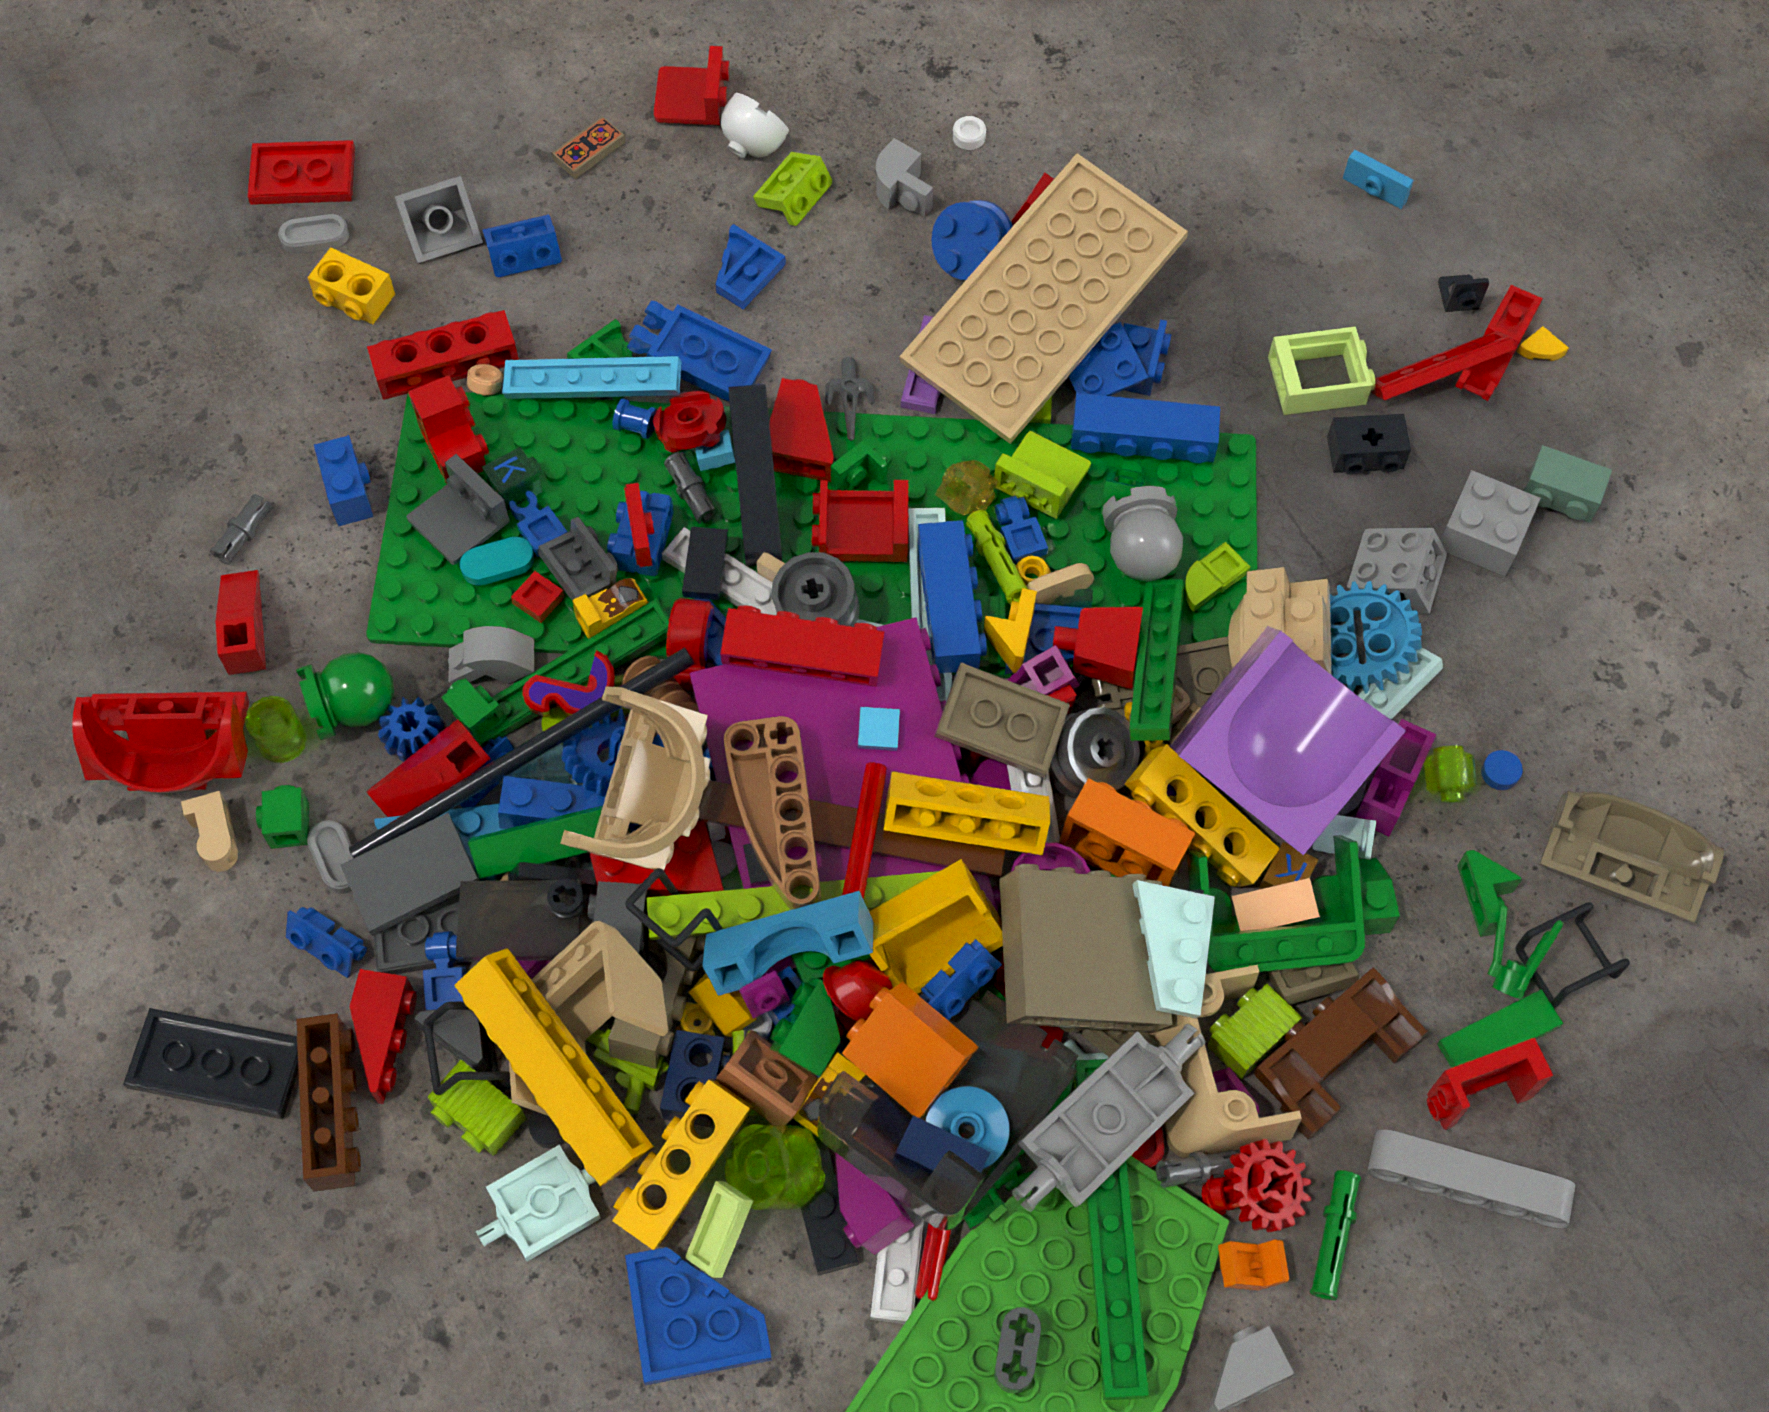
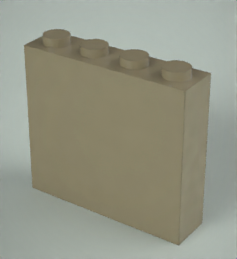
M1036 864L1017 865L1014 867V871L1000 878L1007 1024L1138 1031L1153 1033L1172 1025V1014L1157 1011L1155 1007L1147 965L1149 955L1145 934L1142 935L1139 902L1138 898L1134 896L1132 885L1136 880L1162 885V881L1146 880V876L1143 874H1128L1122 876V878L1111 877L1109 871L1102 870L1088 872L1087 874H1077L1075 869L1070 867H1059L1051 871L1039 870V866Z

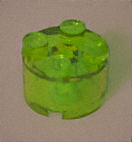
M753 1124L738 1132L731 1143L735 1147L732 1158H726V1181L753 1200L751 1209H797L805 1205L814 1193L821 1190L824 1185L825 1174L821 1169L820 1152L811 1131L807 1128L794 1125Z

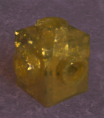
M970 460L952 464L943 475L942 483L935 495L947 503L948 507L953 511L967 515L989 507L995 497L993 490L999 480L990 475V469L979 461Z

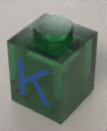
M521 447L482 467L486 483L504 499L507 511L510 510V501L513 500L516 505L527 501L525 494L527 491H531L535 496L543 492L540 482L543 471L537 460L533 456L528 458Z

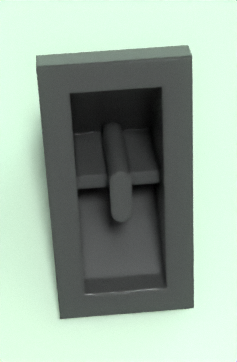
M435 1010L419 1012L414 1018L423 1033L424 1020ZM448 1010L432 1023L435 1042L463 1060L477 1072H487L488 1061L482 1023L472 1010Z

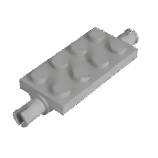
M1186 1024L1164 1047H1155L1149 1044L1138 1031L1135 1032L1018 1143L1038 1167L1017 1188L1012 1190V1194L1017 1201L1032 1191V1194L1020 1204L1023 1208L1032 1212L1035 1206L1055 1187L1064 1194L1075 1208L1081 1205L1194 1094L1183 1081L1180 1072L1182 1071V1064L1205 1044V1039L1201 1033L1187 1044L1186 1041L1197 1031L1195 1027Z

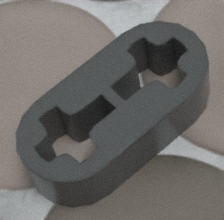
M1017 1307L1010 1310L1005 1315L1000 1332L994 1378L997 1385L1008 1393L1025 1391L1030 1385L1035 1372L1041 1322L1032 1310L1025 1307ZM1018 1318L1026 1319V1327L1033 1329V1333L1025 1334L1022 1346L1014 1345L1016 1331L1009 1329V1324L1016 1325ZM1013 1354L1021 1355L1019 1369L1026 1372V1376H1019L1017 1383L1009 1382V1374L1002 1372V1367L1009 1368L1011 1365Z

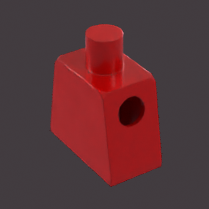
M1143 607L1083 608L1080 611L1078 629L1055 626L1053 646L1056 645L1061 650L1074 651L1073 671L1075 673L1132 689Z

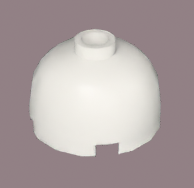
M735 93L726 104L721 117L723 134L730 141L727 147L742 158L746 154L753 157H765L775 152L786 139V135L789 132L788 127L770 110L765 113L758 108L760 103L744 94Z

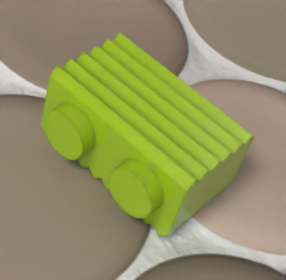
M1268 984L1259 991L1254 987L1251 988L1238 1001L1237 1005L1240 1009L1233 1016L1229 1017L1226 1013L1223 1014L1209 1029L1212 1033L1207 1045L1209 1050L1213 1051L1215 1056H1218L1228 1068L1230 1067L1241 1080L1285 1040L1283 1038L1285 1034L1302 1020V1017Z
M460 1060L441 1081V1084L455 1073L476 1071L463 1060ZM460 1080L442 1095H436L432 1091L427 1097L434 1107L430 1112L432 1116L446 1128H449L453 1123L465 1132L461 1139L477 1153L485 1149L493 1156L497 1154L498 1150L502 1148L503 1144L508 1141L509 1137L514 1134L515 1130L526 1119L519 1105L512 1103L511 1099L488 1080Z

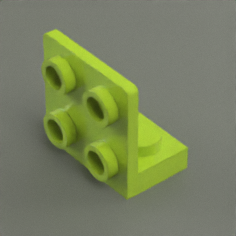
M1029 431L1012 457L1003 453L997 461L993 487L1011 496L1015 495L1017 498L1024 497L1028 505L1057 519L1089 471L1091 462Z

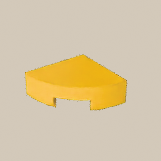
M1542 326L1519 345L1517 353L1531 360L1535 357L1554 361L1565 356L1569 347Z

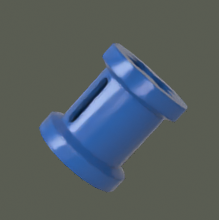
M621 399L615 409L613 429L617 431L626 429L640 433L642 438L648 440L655 430L653 417L657 409L650 407L647 410L630 405L628 400Z

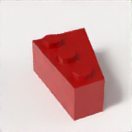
M698 821L691 830L689 837L680 836L673 842V856L664 869V872L680 895L725 891L706 823ZM589 852L597 886L598 881L642 884L654 871ZM659 878L648 888L649 897L671 895Z

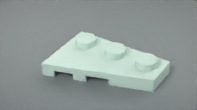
M1136 880L1132 885L1134 896L1138 898L1141 913L1139 922L1142 935L1145 934L1149 955L1147 965L1156 1010L1197 1018L1201 1016L1215 897Z

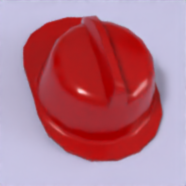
M856 960L843 967L829 966L823 973V984L833 1003L845 1015L856 1021L861 1018L868 1019L874 1011L869 1005L884 987L888 990L893 988L890 977L865 960Z

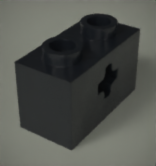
M1404 414L1333 417L1327 435L1333 473L1346 472L1353 475L1363 471L1381 470L1386 473L1404 469L1411 452Z

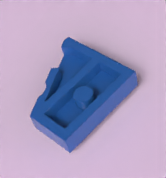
M733 224L729 229V240L727 248L724 249L722 268L719 270L716 280V293L744 310L786 265L785 256Z

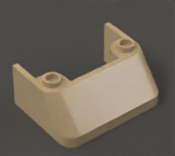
M593 922L531 979L585 1054L584 1041L612 1016L660 1036H665L668 1033L660 977L615 927L604 922ZM509 1062L512 1103L549 1116L537 1104L535 1096L522 1078L513 1071Z
M1258 965L1205 974L1201 1016L1191 1018L1172 1014L1171 1026L1147 1034L1159 1042L1158 1046L1164 1047L1186 1024L1195 1027L1197 1031L1186 1041L1188 1044L1201 1033L1198 1018L1215 1014L1221 1008L1223 1001L1242 998L1255 986L1259 975ZM1204 1044L1182 1064V1071L1180 1072L1183 1081L1194 1094L1163 1124V1128L1171 1151L1177 1156L1185 1158L1189 1157L1190 1153L1199 1151L1204 1154H1214L1228 1150H1238L1242 1145L1262 1139H1267L1269 1143L1290 1140L1302 1118L1300 1111L1259 1118L1254 1101L1246 1093L1237 1090L1218 1093Z

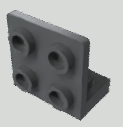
M457 454L445 462L449 478H447L448 484L407 515L408 522L452 565L460 562L461 557L466 551L480 546L510 522L504 499Z

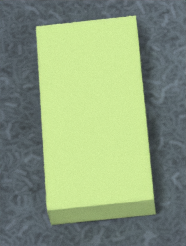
M715 1181L685 1258L712 1278H722L753 1200L727 1182Z

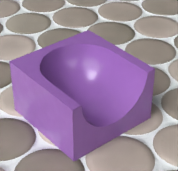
M1267 626L1170 747L1182 759L1304 855L1406 730L1369 705L1304 653L1284 632Z

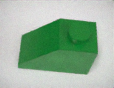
M1376 857L1359 859L1365 935L1390 933L1400 917L1392 879Z

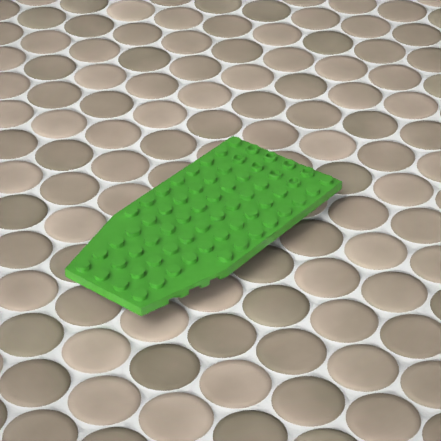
M1130 1156L1126 1160L1149 1393L1147 1399L1103 1400L1086 1200L1075 1208L1064 1194L1055 1187L1035 1206L1032 1212H1029L1020 1205L1032 1194V1191L1019 1201L1012 1196L1004 1203L1006 1208L1001 1204L975 1230L970 1231L960 1241L943 1266L937 1299L935 1301L929 1300L927 1290L845 1412H1162L1178 1386L1185 1358L1189 1351L1196 1323L1219 1255L1218 1245L1223 1242L1229 1220L1178 1186L1162 1187L1160 1185L1161 1181L1157 1179L1156 1172L1134 1157ZM1025 1307L1032 1310L1041 1322L1035 1372L1030 1385L1025 1391L1008 1393L997 1385L994 1378L1000 1332L1005 1315L1012 1309ZM1018 1318L1016 1325L1009 1324V1329L1016 1331L1014 1345L1022 1346L1025 1334L1033 1333V1329L1026 1327V1319ZM1013 1354L1009 1368L1002 1367V1372L1009 1374V1382L1017 1383L1019 1376H1026V1372L1019 1369L1021 1355Z

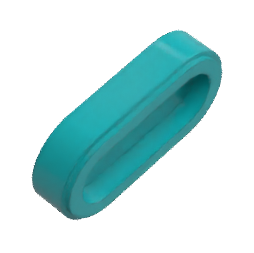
M509 537L469 549L461 557L460 569L468 583L478 586L486 585L527 572L534 563V553L532 546L526 539Z

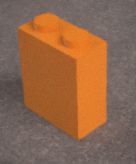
M901 982L891 990L884 987L874 997L869 1005L874 1011L867 1020L859 1019L846 1035L850 1043L842 1054L908 1112L921 1118L929 1111L936 1099L946 1091L979 1046L904 982Z

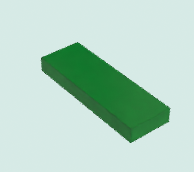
M1541 989L1439 1040L1437 1045L1452 1068L1531 1038L1537 1040L1560 1028L1563 1022Z

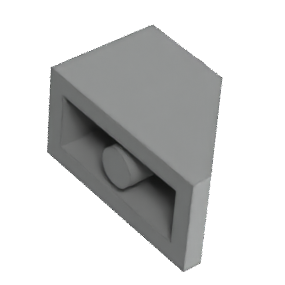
M1252 1325L1232 1336L1235 1343H1232L1225 1352L1208 1409L1209 1412H1225L1287 1382L1295 1374L1270 1326L1258 1331L1255 1325Z

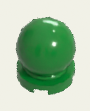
M360 652L342 654L329 661L322 672H315L312 664L296 669L301 680L306 678V680L300 681L299 684L310 717H315L318 727L323 726V728L316 730L320 740L336 736L335 727L338 723L348 727L371 724L380 719V716H383L387 711L388 705L391 704L394 694L392 676L386 666L372 655Z

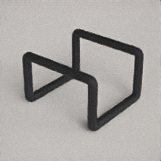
M657 868L626 900V908L646 925L645 931L648 936L649 929H651L661 938L654 940L685 968L690 971H697L703 964L704 952L692 963L675 947L680 946L705 918L715 931L722 930L723 927L711 910L704 908L674 939L635 906L634 903L658 878L671 895H680L663 869Z
M1587 902L1530 929L1515 947L1518 957L1526 965L1529 957L1525 953L1524 948L1534 936L1551 929L1558 920L1566 922L1576 917L1575 923L1604 968L1564 987L1555 998L1536 970L1532 979L1539 990L1542 989L1553 1008H1557L1568 994L1607 975L1613 979L1618 978L1630 964L1627 958L1611 964L1584 923V919L1594 907L1591 902Z
M446 1002L424 1020L423 1028L433 1091L436 1095H442L460 1080H492V1084L502 1093L511 1087L510 1072H499L494 1042L487 1035L484 1026L490 1072H458L441 1084L432 1023L448 1010L470 1009L464 1002Z

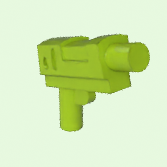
M597 1029L586 1039V1041L597 1046L593 1054L594 1060L618 1072L615 1077L617 1083L627 1089L624 1107L629 1113L637 1114L644 1087L655 1091L661 1075L668 1071L669 1065L662 1056L660 1057L657 1069L610 1057L608 1037L611 1029H607L606 1033Z

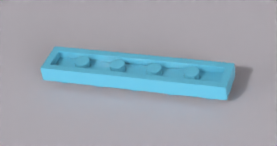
M678 356L505 360L502 394L506 399L679 395L682 362Z

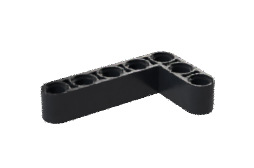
M755 384L728 387L745 564L747 567L757 566V561L764 552L782 561L766 385Z

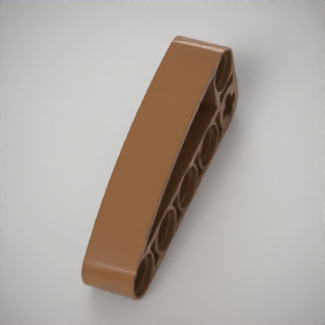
M784 716L734 723L727 728L724 734L728 771L737 806L757 859L772 886L790 910L821 902V887L803 747L798 725L793 719ZM788 736L787 743L778 744L779 737ZM741 740L753 742V745L748 750L738 751L734 749L735 744ZM787 771H792L798 775L790 783L778 781V777ZM790 809H798L803 812L802 816L795 821H787L782 818L783 814ZM794 847H803L808 851L799 860H792L787 857L789 850ZM800 885H807L813 889L812 893L804 899H797L791 893Z

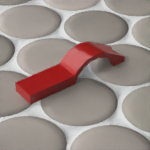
M1510 285L1483 336L1499 331L1513 338L1515 350L1464 369L1455 387L1468 390L1489 401L1543 298Z

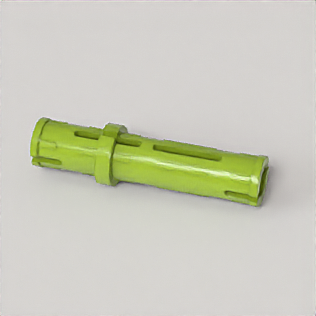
M978 510L971 513L967 517L968 522L966 524L977 541L976 549L978 553L986 558L1008 603L1011 604L1012 601L1019 602L1022 588H1028L1004 547L1005 539L1003 535L995 530L986 511Z

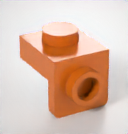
M1274 1239L1261 1244L1229 1241L1218 1245L1224 1288L1259 1291L1289 1281L1282 1240Z

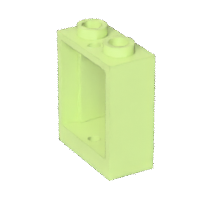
M1356 327L1273 337L1268 359L1283 415L1366 405L1371 390L1375 388V375L1373 370L1367 367L1366 344L1364 340L1359 339ZM1343 355L1351 383L1302 389L1294 361Z

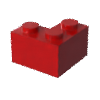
M448 375L408 391L422 436L446 484H448L447 478H449L445 462L455 454L477 474L488 470L484 455L489 454V450L481 433L474 435L471 429L475 426V422L468 409L470 404L462 386L455 388Z

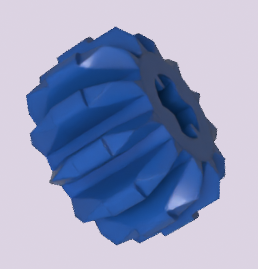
M419 696L412 704H409L408 700L402 697V706L398 708L389 704L387 709L389 715L380 716L379 720L382 729L379 730L378 736L380 741L385 744L386 752L391 756L397 754L403 762L444 729L443 719L437 715L436 707L432 703L425 706L423 699Z

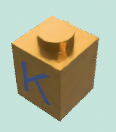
M1283 842L1259 890L1310 878L1319 859L1307 853L1302 855L1294 847Z

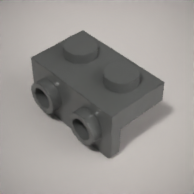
M579 517L571 519L569 532L538 546V555L571 600L584 594L589 598L605 589H610L616 583L619 568L615 558L611 553L604 552L599 545L595 531L590 526L586 527Z

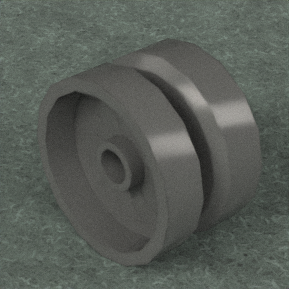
M804 553L791 558L785 563L773 580L771 597L776 612L787 611L796 613L800 616L799 619L815 621L817 617H827L837 620L839 622L838 625L854 627V624L859 619L860 604L854 581L849 569L838 558L826 553Z

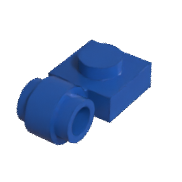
M1014 495L1001 499L1000 504L995 505V513L1000 526H1002L1001 534L1005 539V546L1013 563L1017 564L1028 556L1040 557L1047 555V543L1037 518H1029V509L1024 497L1017 498Z
M452 931L435 932L433 937H427L425 942V953L428 961L436 963L435 969L423 970L426 1010L438 1009L446 1002H463L461 994L454 985L467 974V967H453V963L456 959L463 957L464 945L461 935H454Z

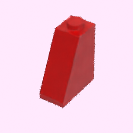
M782 378L769 421L774 471L831 482V465L834 463V456L818 387L816 384L808 383L805 380Z

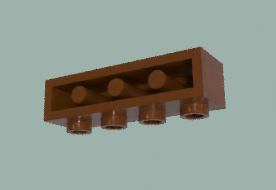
M338 1013L296 1019L303 1180L313 1192L356 1186L355 1172L361 1171V1156L359 1148L353 1147V1132L359 1131L358 1111L356 1107H351V1092L357 1091L354 1067L349 1068V1053L355 1051L352 1028L347 1029Z

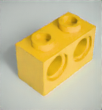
M331 247L307 277L313 297L320 304L326 307L333 306L344 311L346 315L354 320L361 319L372 325L395 296L389 273Z

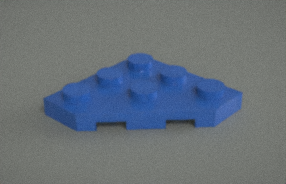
M667 1247L625 1255L645 1386L772 1361L763 1313L730 1293L727 1288L704 1272H700Z

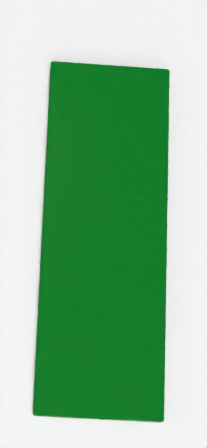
M465 392L470 404L468 409L475 422V426L471 429L474 435L481 433L489 450V454L484 455L488 470L478 473V475L504 499L510 521L480 546L509 537L523 538L517 527V523L520 521L513 517L509 502L513 500L518 507L525 508L529 505L525 493L531 491L537 498L539 510L549 506L567 532L570 531L571 519L579 517L586 527L590 526L595 531L599 545L607 553L609 536L611 533H617L619 523H616L618 504L620 501L626 502L624 488L627 484L639 483L641 491H646L649 494L669 495L672 498L674 514L664 550L684 527L689 531L691 527L728 529L726 554L746 565L736 462L719 468L700 471L695 448L678 451L679 454L681 452L685 453L693 471L697 476L702 477L705 482L704 489L718 510V514L712 520L699 524L695 520L686 501L678 496L675 481L664 466L665 460L677 452H668L664 444L658 439L655 430L648 440L642 438L640 433L626 429L621 431L614 430L613 417L619 401L583 398L506 399L503 394L481 395ZM408 393L366 631L368 641L376 644L452 648L463 642L464 631L484 626L510 628L534 638V652L564 654L588 640L575 617L573 601L540 556L537 557L534 553L532 567L523 574L486 585H473L464 579L460 569V562L456 565L450 564L408 522L407 515L447 485L422 436ZM629 401L630 405L647 410L650 407L658 410L661 406L662 411H664L665 408L671 405V403ZM723 406L727 417L723 430L729 429L734 450L730 406ZM768 408L769 421L773 409ZM823 411L834 462L862 440L872 449L877 448L880 450L888 462L887 481L884 484L880 485L867 473L858 485L854 487L849 486L846 490L894 491V480H908V508H945V522L963 520L965 534H971L973 542V556L968 557L969 567H976L978 586L977 589H972L973 593H988V596L1004 594L986 558L981 556L976 549L977 541L966 524L968 522L967 517L975 511L984 510L988 513L995 530L1001 533L1002 526H1000L997 520L995 505L1000 504L1001 499L1011 497V495L993 487L995 466L1003 453L1012 457L1029 431L1091 462L1089 471L1057 519L1027 504L1029 518H1037L1047 543L1048 553L1047 555L1040 556V558L1049 566L1050 572L1083 563L1089 566L1094 576L1093 583L1081 593L1049 605L1080 608L1143 607L1146 581L1132 579L1117 568L1110 553L1112 533L1105 527L1103 516L1100 513L1110 466L1146 473L1143 486L1163 487L1166 489L1168 496L1175 497L1177 514L1174 520L1183 535L1182 557L1174 570L1158 580L1184 579L1185 585V579L1190 567L1224 542L1250 566L1249 571L1257 570L1256 439L1253 435L1219 433V443L1214 462L1193 463L1183 459L1169 458L1159 460L1151 456H1121L1117 453L1098 451L1086 453L1081 450L1071 449L1073 425L1029 422L1013 442L1009 444L979 420L856 413L855 438L850 441L847 437L844 412ZM516 456L518 459L507 465L524 468L526 472L514 469L506 482L503 483V478L511 468L503 466L494 470V467ZM774 471L782 562L787 563L791 558L807 552L819 553V547H812V525H819V515H813V493H820V480ZM828 482L829 490H837L831 485V482ZM909 531L907 562L841 561L849 569L855 584L860 604V620L887 625L911 619ZM663 557L658 574L655 577L638 574L636 571L631 573L619 570L617 573L616 583L626 578L635 579L647 601L651 602L657 599L669 618L674 602L678 598H685L682 595L684 573L664 561ZM757 566L749 567L757 572ZM534 571L560 587L565 595V598L542 623L515 606L511 599V596ZM1029 573L1026 575V577L1028 578H1038V576L1034 573ZM1247 574L1223 593L1219 592L1194 612L1186 602L1184 591L1179 646L1228 636L1232 615L1247 593ZM720 596V600H710L725 618L727 617L728 608H738V606ZM1005 596V619L1008 620L1011 604L1008 603ZM667 638L635 658L655 656L658 659H666ZM1073 661L1067 662L1074 676L1077 678L1080 674H1077L1073 671ZM989 664L988 667H979V670L1000 678H1010L1015 674H1005V667H1000V664Z

